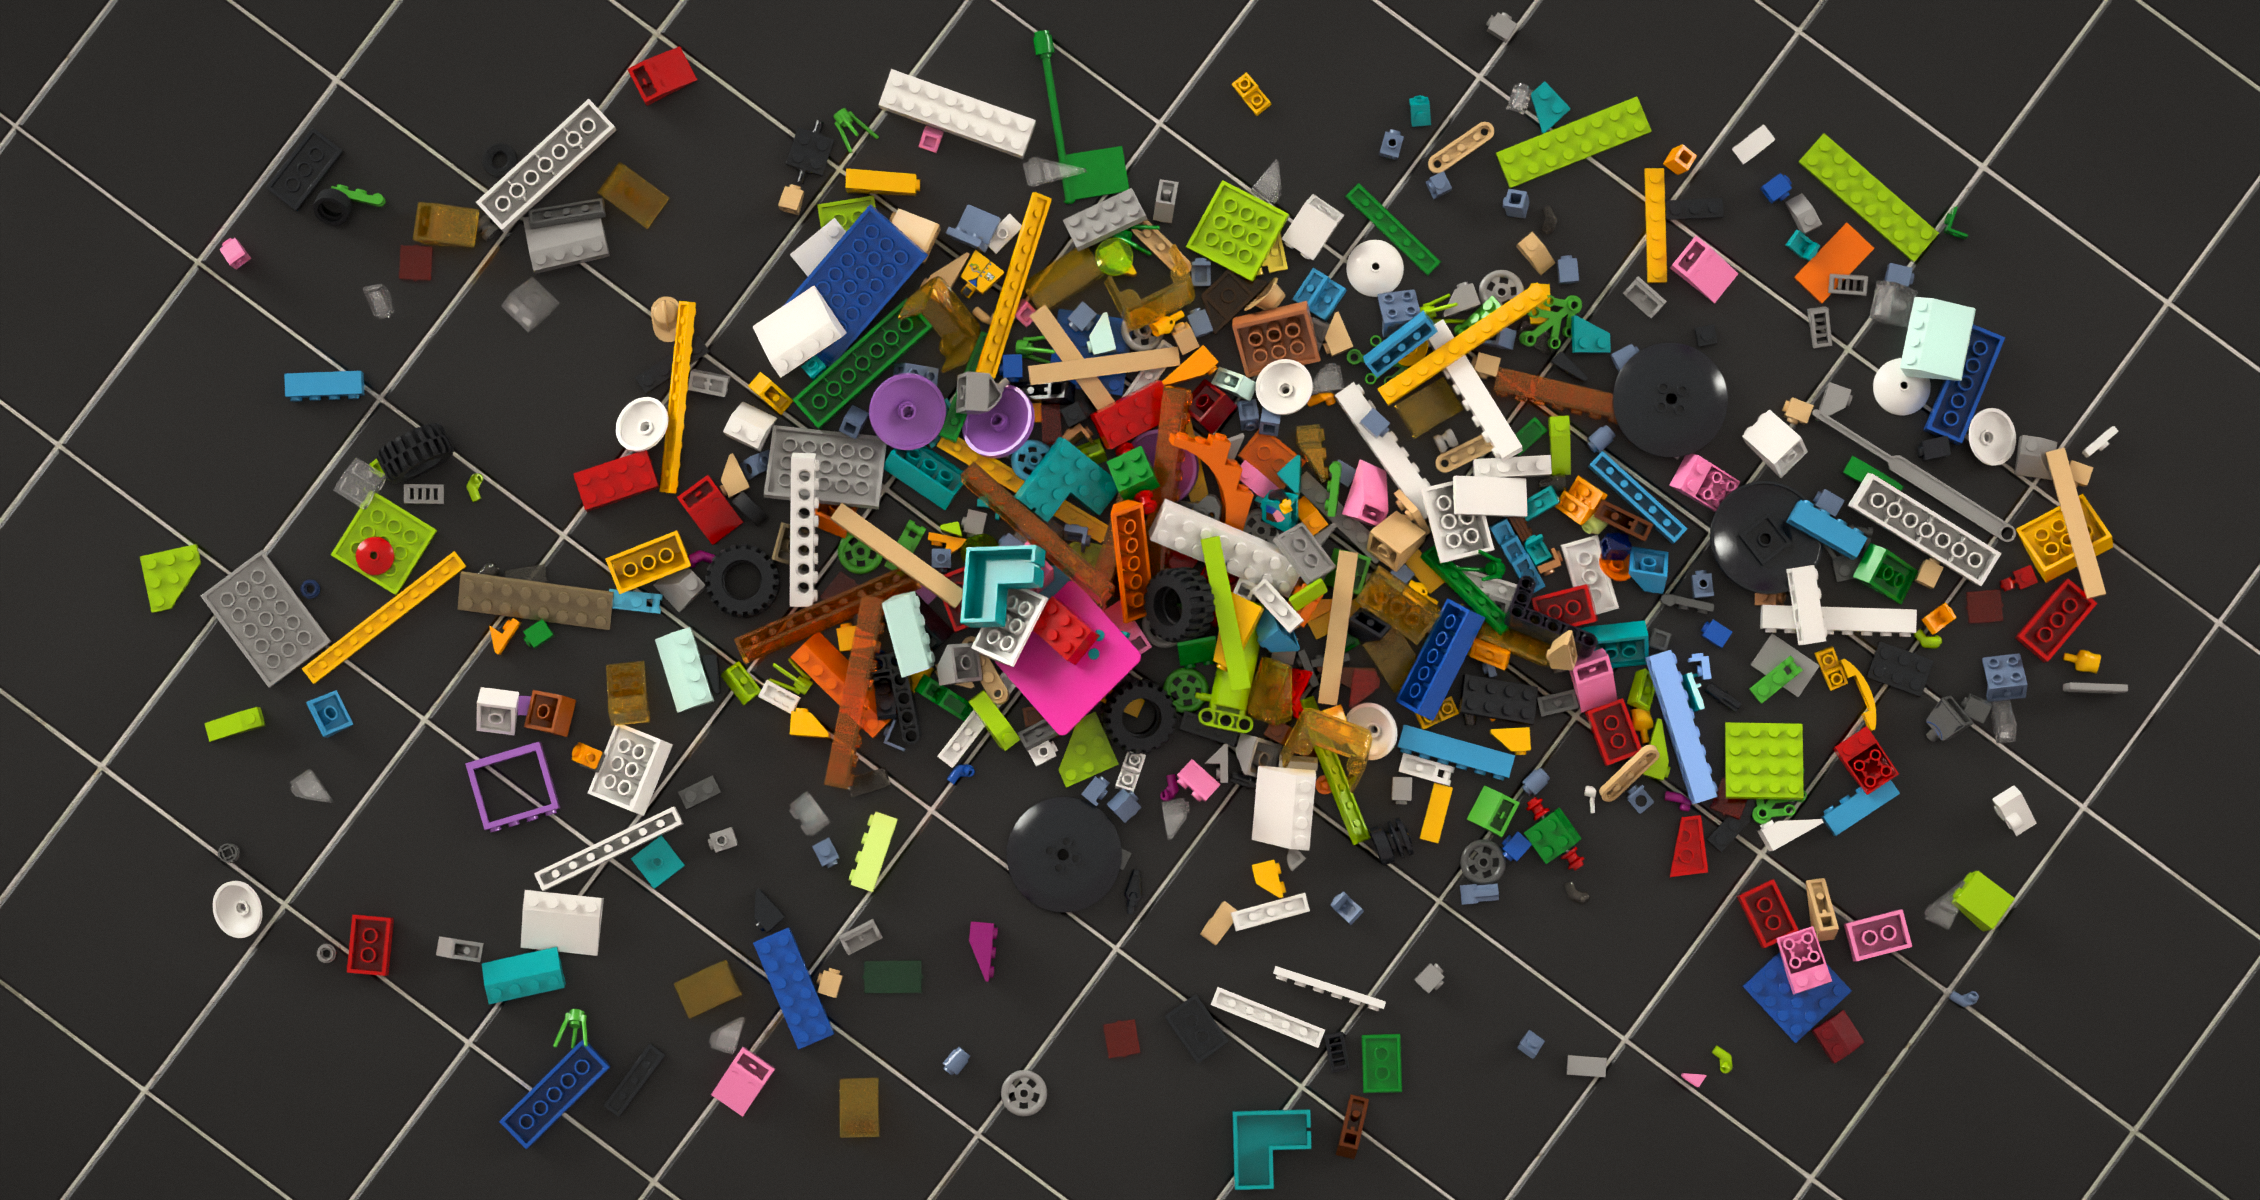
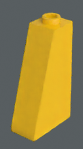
M846 169L845 188L847 193L916 196V191H920V179H917L916 174Z
M1231 592L1244 650L1264 608ZM1219 632L1213 661L1218 663L1216 667L1227 672Z

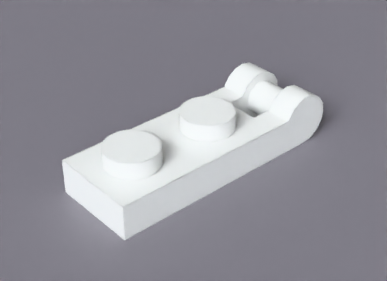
M1403 753L1398 772L1450 786L1451 773H1454L1455 767ZM1439 769L1444 771L1442 778L1437 776Z

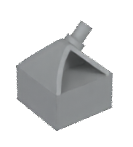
M967 371L959 374L957 377L956 413L979 415L990 411L1000 401L1004 388L1010 384L1009 380L1004 378L999 383H995L990 373Z

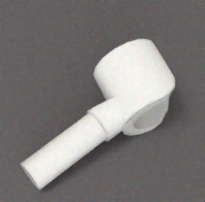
M1586 786L1584 796L1590 797V813H1595L1594 800L1596 790L1593 786Z

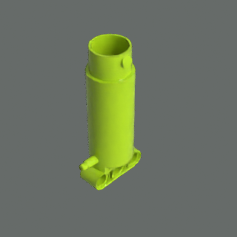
M1253 602V603H1255V604L1261 606V607L1264 608V610H1265V606H1264L1263 604ZM1260 619L1243 650L1251 688L1232 691L1228 670L1225 672L1217 667L1212 693L1196 692L1195 698L1209 702V707L1202 709L1198 713V721L1201 725L1242 734L1252 730L1253 721L1246 714L1260 650L1256 632ZM1203 712L1211 714L1212 719L1210 722L1202 720L1201 715ZM1222 716L1230 718L1231 723L1229 726L1221 724L1220 719ZM1243 719L1249 722L1247 730H1242L1239 727V722Z

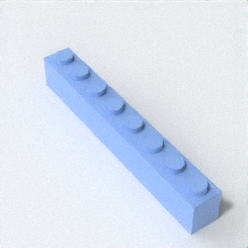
M1671 650L1645 657L1691 804H1697L1717 797V785L1712 781L1710 775L1712 774V769L1705 759L1706 750L1699 740L1700 731L1693 721L1695 718L1692 708H1689L1687 702L1689 697L1681 683L1683 682L1681 672L1677 670L1675 654Z

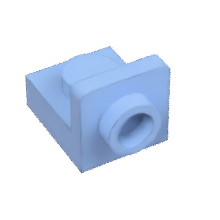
M1703 653L1692 654V658L1688 659V663L1699 662L1700 665H1697L1698 677L1701 676V680L1711 679L1709 656H1703Z

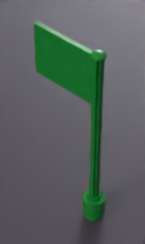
M1049 30L1035 32V37H1033L1036 56H1040L1043 62L1065 195L1064 203L1072 204L1077 199L1122 193L1128 190L1129 184L1122 146L1066 155L1050 62L1051 54L1055 53L1052 35L1049 33Z

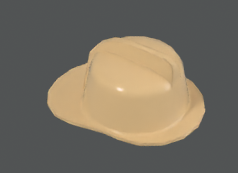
M1273 278L1245 306L1244 310L1247 311L1254 306L1263 310L1277 308L1285 298V293L1277 285L1278 278Z
M672 297L658 298L651 307L654 333L664 342L675 341L679 303Z

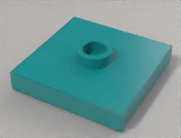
M662 835L631 858L654 889L685 866Z

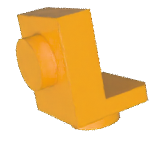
M1944 603L1921 620L1933 635L1957 617L1948 604Z
M578 742L573 748L571 760L596 769L602 751Z

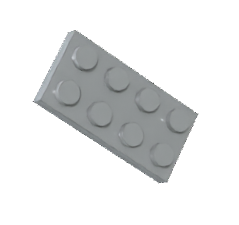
M1130 188L1064 219L1063 222L1079 252L1148 219L1133 189Z

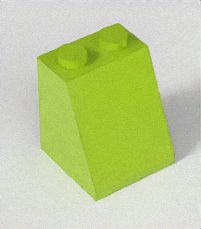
M1970 872L1964 879L1965 884L1963 887H1959L1952 896L1954 899L1951 903L1983 932L1993 930L2015 898L1981 872Z

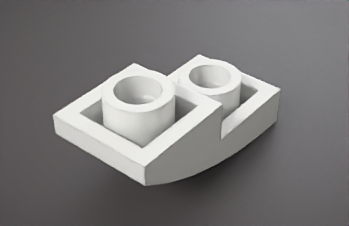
M1763 124L1746 139L1734 146L1732 150L1740 161L1745 164L1770 145L1775 138Z
M1127 752L1115 785L1116 789L1121 790L1124 788L1128 793L1130 791L1134 792L1146 757L1145 754Z

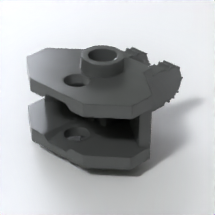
M1209 493L1201 501H1180L1179 505L1193 508L1194 511L1217 521L1221 519L1223 505L1216 494ZM1210 512H1213L1215 514V517H1212L1210 515Z

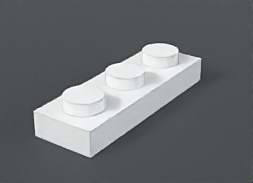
M1266 578L1251 590L1289 633L1293 632L1304 621Z

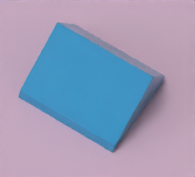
M337 690L306 702L322 736L325 738L353 725Z

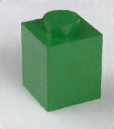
M543 619L523 631L526 635L523 637L529 647L533 646L535 649L555 636Z

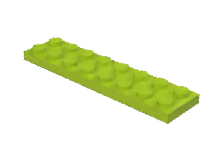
M1634 97L1496 153V156L1511 189L1652 131L1638 97Z
M1825 133L1822 134L1798 162L1912 262L1921 255L1939 234Z

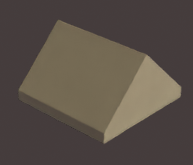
M781 522L772 560L790 566V525ZM800 528V531L804 534L810 532L808 530ZM802 545L799 547L802 552L807 551V546Z

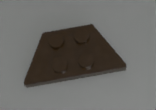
M1227 269L1201 295L1213 328V333L1216 335L1268 283L1257 278L1251 282Z

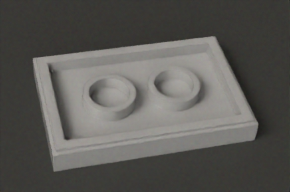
M1303 522L1273 539L1307 586L1336 568V565Z
M1772 633L1750 666L1767 675L1791 655L1794 658V663L1800 666L1803 671L1785 684L1783 688L1798 698L1820 665ZM1788 666L1783 669L1787 675L1792 672Z
M2070 682L2063 684V691L2121 694L2128 691V685Z

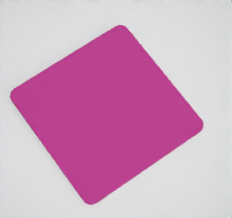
M1076 581L1067 582L1053 597L1061 600L1093 630H1102L1104 632L1103 640L1095 641L1080 661L1074 665L1063 658L1032 630L1014 667L995 661L1051 727L1062 736L1068 734L1141 660L1140 652ZM1093 648L1099 651V657L1095 660L1090 659L1088 656L1089 651Z

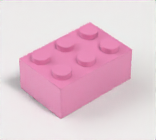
M1903 909L1844 924L1853 961H1860L1912 947Z

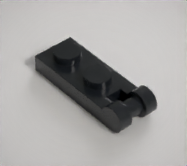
M890 672L873 674L878 720L897 718ZM887 680L888 683L880 684V681Z

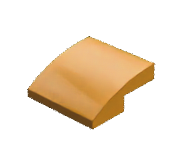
M1577 476L1569 491L1564 490L1559 497L1561 503L1554 507L1578 524L1583 525L1596 512L1601 499L1605 500L1607 494L1583 477Z

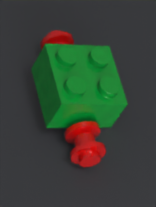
M1125 442L1115 450L1118 457L1107 461L1108 467L1123 500L1134 499L1136 502L1143 503L1144 514H1151L1157 508L1156 501L1151 500L1153 498L1151 490L1160 487V484L1143 447L1139 446L1134 449L1133 444Z
M1534 797L1527 802L1528 807L1526 810H1532L1535 814L1533 820L1536 821L1540 818V821L1524 832L1525 836L1545 864L1560 854L1565 853L1560 858L1562 860L1567 859L1569 870L1572 868L1574 871L1584 865L1582 861L1585 858L1583 856L1579 857L1576 854L1578 849L1576 846L1572 849L1571 847L1582 838L1560 807L1546 815L1550 809L1542 806V798L1537 799V797Z

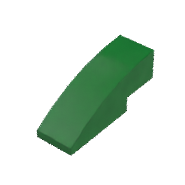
M1854 456L1851 457L1843 471L1844 476L1858 482L1860 485L1867 473H1871L1899 491H1902L1904 487Z
M925 674L914 689V691L962 721H965L973 711L967 700L943 685L939 686L937 681Z

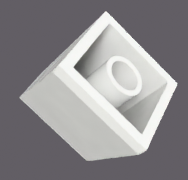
M1312 194L1304 203L1282 237V240L1285 241L1284 243L1288 247L1300 251L1304 258L1314 260L1344 217V214Z
M742 402L731 414L723 432L727 437L761 453L777 418Z
M1771 410L1761 414L1757 422L1753 426L1748 427L1742 436L1745 443L1780 478L1808 452L1802 438Z

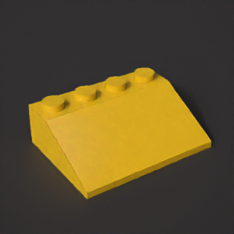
M2081 494L2079 495V500L2095 556H2098L2113 548L2112 535L2086 497ZM2060 506L2016 529L2032 562L2046 583L2077 567Z

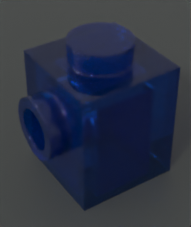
M1607 533L1599 543L1603 560L1624 561L1632 549L1628 534Z

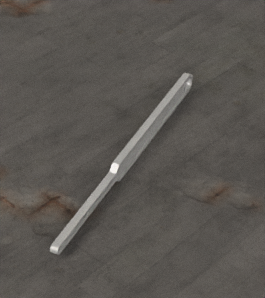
M1815 409L1812 411L1813 416L1886 461L1889 470L2004 542H2010L2016 537V530L2013 526L1900 455L1891 456L1820 410ZM2009 527L2012 529L2013 535L2010 539L2002 537L2001 532L2003 528Z

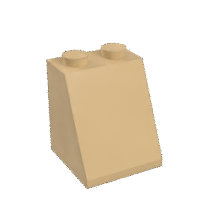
M899 208L897 212L893 211L889 221L929 256L941 230L940 225ZM927 256V258L922 262L923 264L926 263V261H927V259H928V256Z
M1395 511L1370 531L1366 550L1397 572L1425 542L1426 532L1411 522L1406 515Z

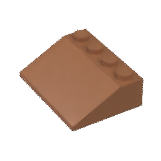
M1307 301L1233 318L1232 328L1247 378L1258 376L1263 368L1276 360L1290 359L1302 365L1321 361Z

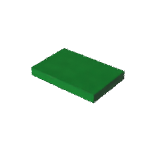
M1400 1034L1362 1035L1363 1093L1402 1092Z

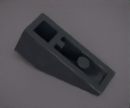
M1068 380L1030 385V381L1014 383V386L1023 391L1032 403L1062 405L1073 404L1075 400L1076 385Z

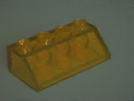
M1075 248L1027 279L1023 290L1037 310L1043 305L1052 310L1104 276L1105 271L1089 248L1079 252Z
M1380 565L1377 566L1355 599L1358 604L1391 625L1395 630L1417 645L1440 616L1441 612L1440 607Z
M1484 620L1476 638L1511 651L1510 654L1539 666L1550 667V662L1547 660L1546 655L1547 650L1551 648V644L1513 629H1509L1500 636Z

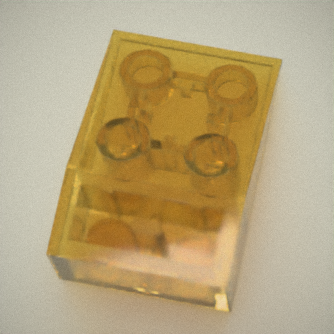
M418 202L413 240L427 245L474 248L480 210L438 203Z
M1320 424L1297 426L1295 429L1297 449L1320 484L1324 485L1325 480L1329 478L1328 467H1324L1323 462L1327 459L1326 447L1322 448V442L1325 440L1324 428L1320 429Z
M1394 623L1381 640L1366 642L1362 647L1392 691L1396 693L1406 681L1417 656Z
M637 661L606 665L608 712L611 725L650 722L645 662Z
M878 1078L840 1079V1138L879 1137Z

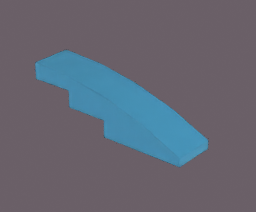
M1504 517L1489 526L1518 579L1522 576L1532 577L1536 583L1533 593L1545 587L1528 553H1526L1518 536L1514 533L1507 518Z

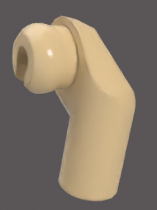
M976 307L972 311V314L981 322L991 324L994 313L990 317L980 307Z

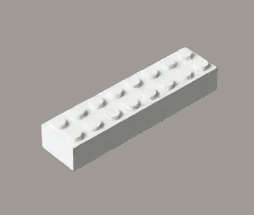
M891 69L879 102L880 109L1021 159L1024 158L1036 125V120L893 69Z
M588 99L476 203L505 233L617 129Z
M1867 473L1848 504L1850 508L1976 585H1983L2001 555L1994 548L1871 473Z
M1164 499L1148 531L1151 541L1204 563L1201 539L1220 536L1228 573L1255 584L1260 583L1266 578L1279 594L1288 598L1300 577L1277 545L1167 499Z

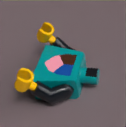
M1277 489L1270 490L1264 498L1260 496L1255 498L1254 507L1262 509V520L1275 527L1279 535L1297 525V494Z

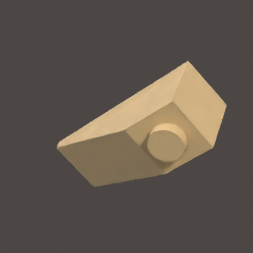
M966 252L930 275L929 279L925 278L920 286L922 288L921 294L942 305L971 257L970 254Z
M1825 878L1806 880L1811 927H1814L1818 941L1834 940L1839 927Z

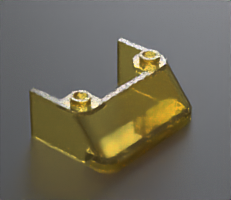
M1176 244L1172 245L1168 250L1175 263L1170 272L1173 284L1140 300L1138 294L1132 289L1119 292L1112 276L1107 277L1104 283L1129 329L1138 330L1189 305L1195 299V290L1189 269Z
M940 276L934 277L906 300L898 318L903 320L909 316L923 314L942 338L939 350L946 357L941 370L945 373L968 362L981 329L977 320L944 279Z
M1313 708L1304 709L1281 752L1283 767L1287 768L1294 753L1307 755L1312 752L1316 745L1349 758L1347 761V770L1349 772L1347 779L1349 792L1353 793L1366 769L1372 744V734L1367 728Z

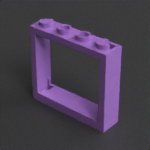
M541 742L465 763L484 830H490V833L502 830L501 826L508 824L509 827L520 824V820L527 819V822L539 819L538 815L545 813L546 816L557 813L556 810L560 809ZM536 752L551 804L489 823L474 770Z

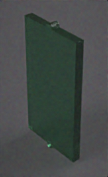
M864 961L863 979L865 981V993L922 992L921 978H923V975H921V961Z

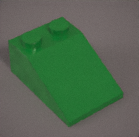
M1870 543L1853 577L1867 587L1901 605L1918 570L1888 549Z
M1215 636L1176 643L1180 666H1184L1185 669L1194 668L1196 663L1203 662L1204 666L1215 664L1213 661L1216 648Z

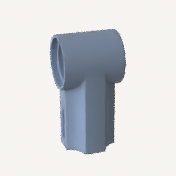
M1498 884L1460 885L1462 905L1499 900Z

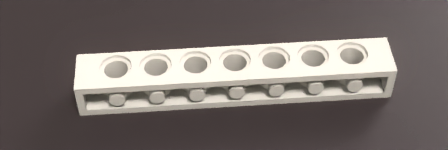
M793 453L791 456L790 607H813L814 601L818 600V590H814V584L818 583V571H815V564H818V553H815V546H818L819 540L818 534H815V527L819 525V516H815V508H819V497H815L816 490H819V478H816V471H819V460L816 459V453ZM808 471L810 473V477L804 478L801 476L800 472ZM806 489L810 495L807 497L802 496L800 491ZM806 508L809 510L810 514L803 515L801 514L800 509ZM807 527L810 532L804 534L800 531V528ZM805 545L809 548V551L802 552L799 547ZM806 564L809 570L803 571L799 565ZM802 582L807 583L809 588L802 589L799 584Z

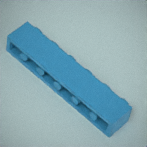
M1603 451L1589 464V469L1646 521L1654 524L1653 527L1671 544H1674L1688 529Z
M1408 725L1402 726L1397 748H1401L1400 752L1409 755L1412 752L1419 753L1420 758L1430 760V757L1437 758L1438 763L1448 765L1449 762L1455 763L1456 768L1467 770V767L1475 769L1474 773L1484 776L1487 772L1493 774V778L1504 781V778H1509L1515 755Z

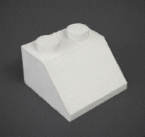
M481 687L477 700L476 731L515 736L519 692Z

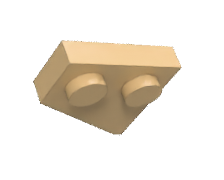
M1400 489L1393 493L1397 499L1395 503L1401 511L1404 510L1407 518L1428 535L1431 531L1418 508Z

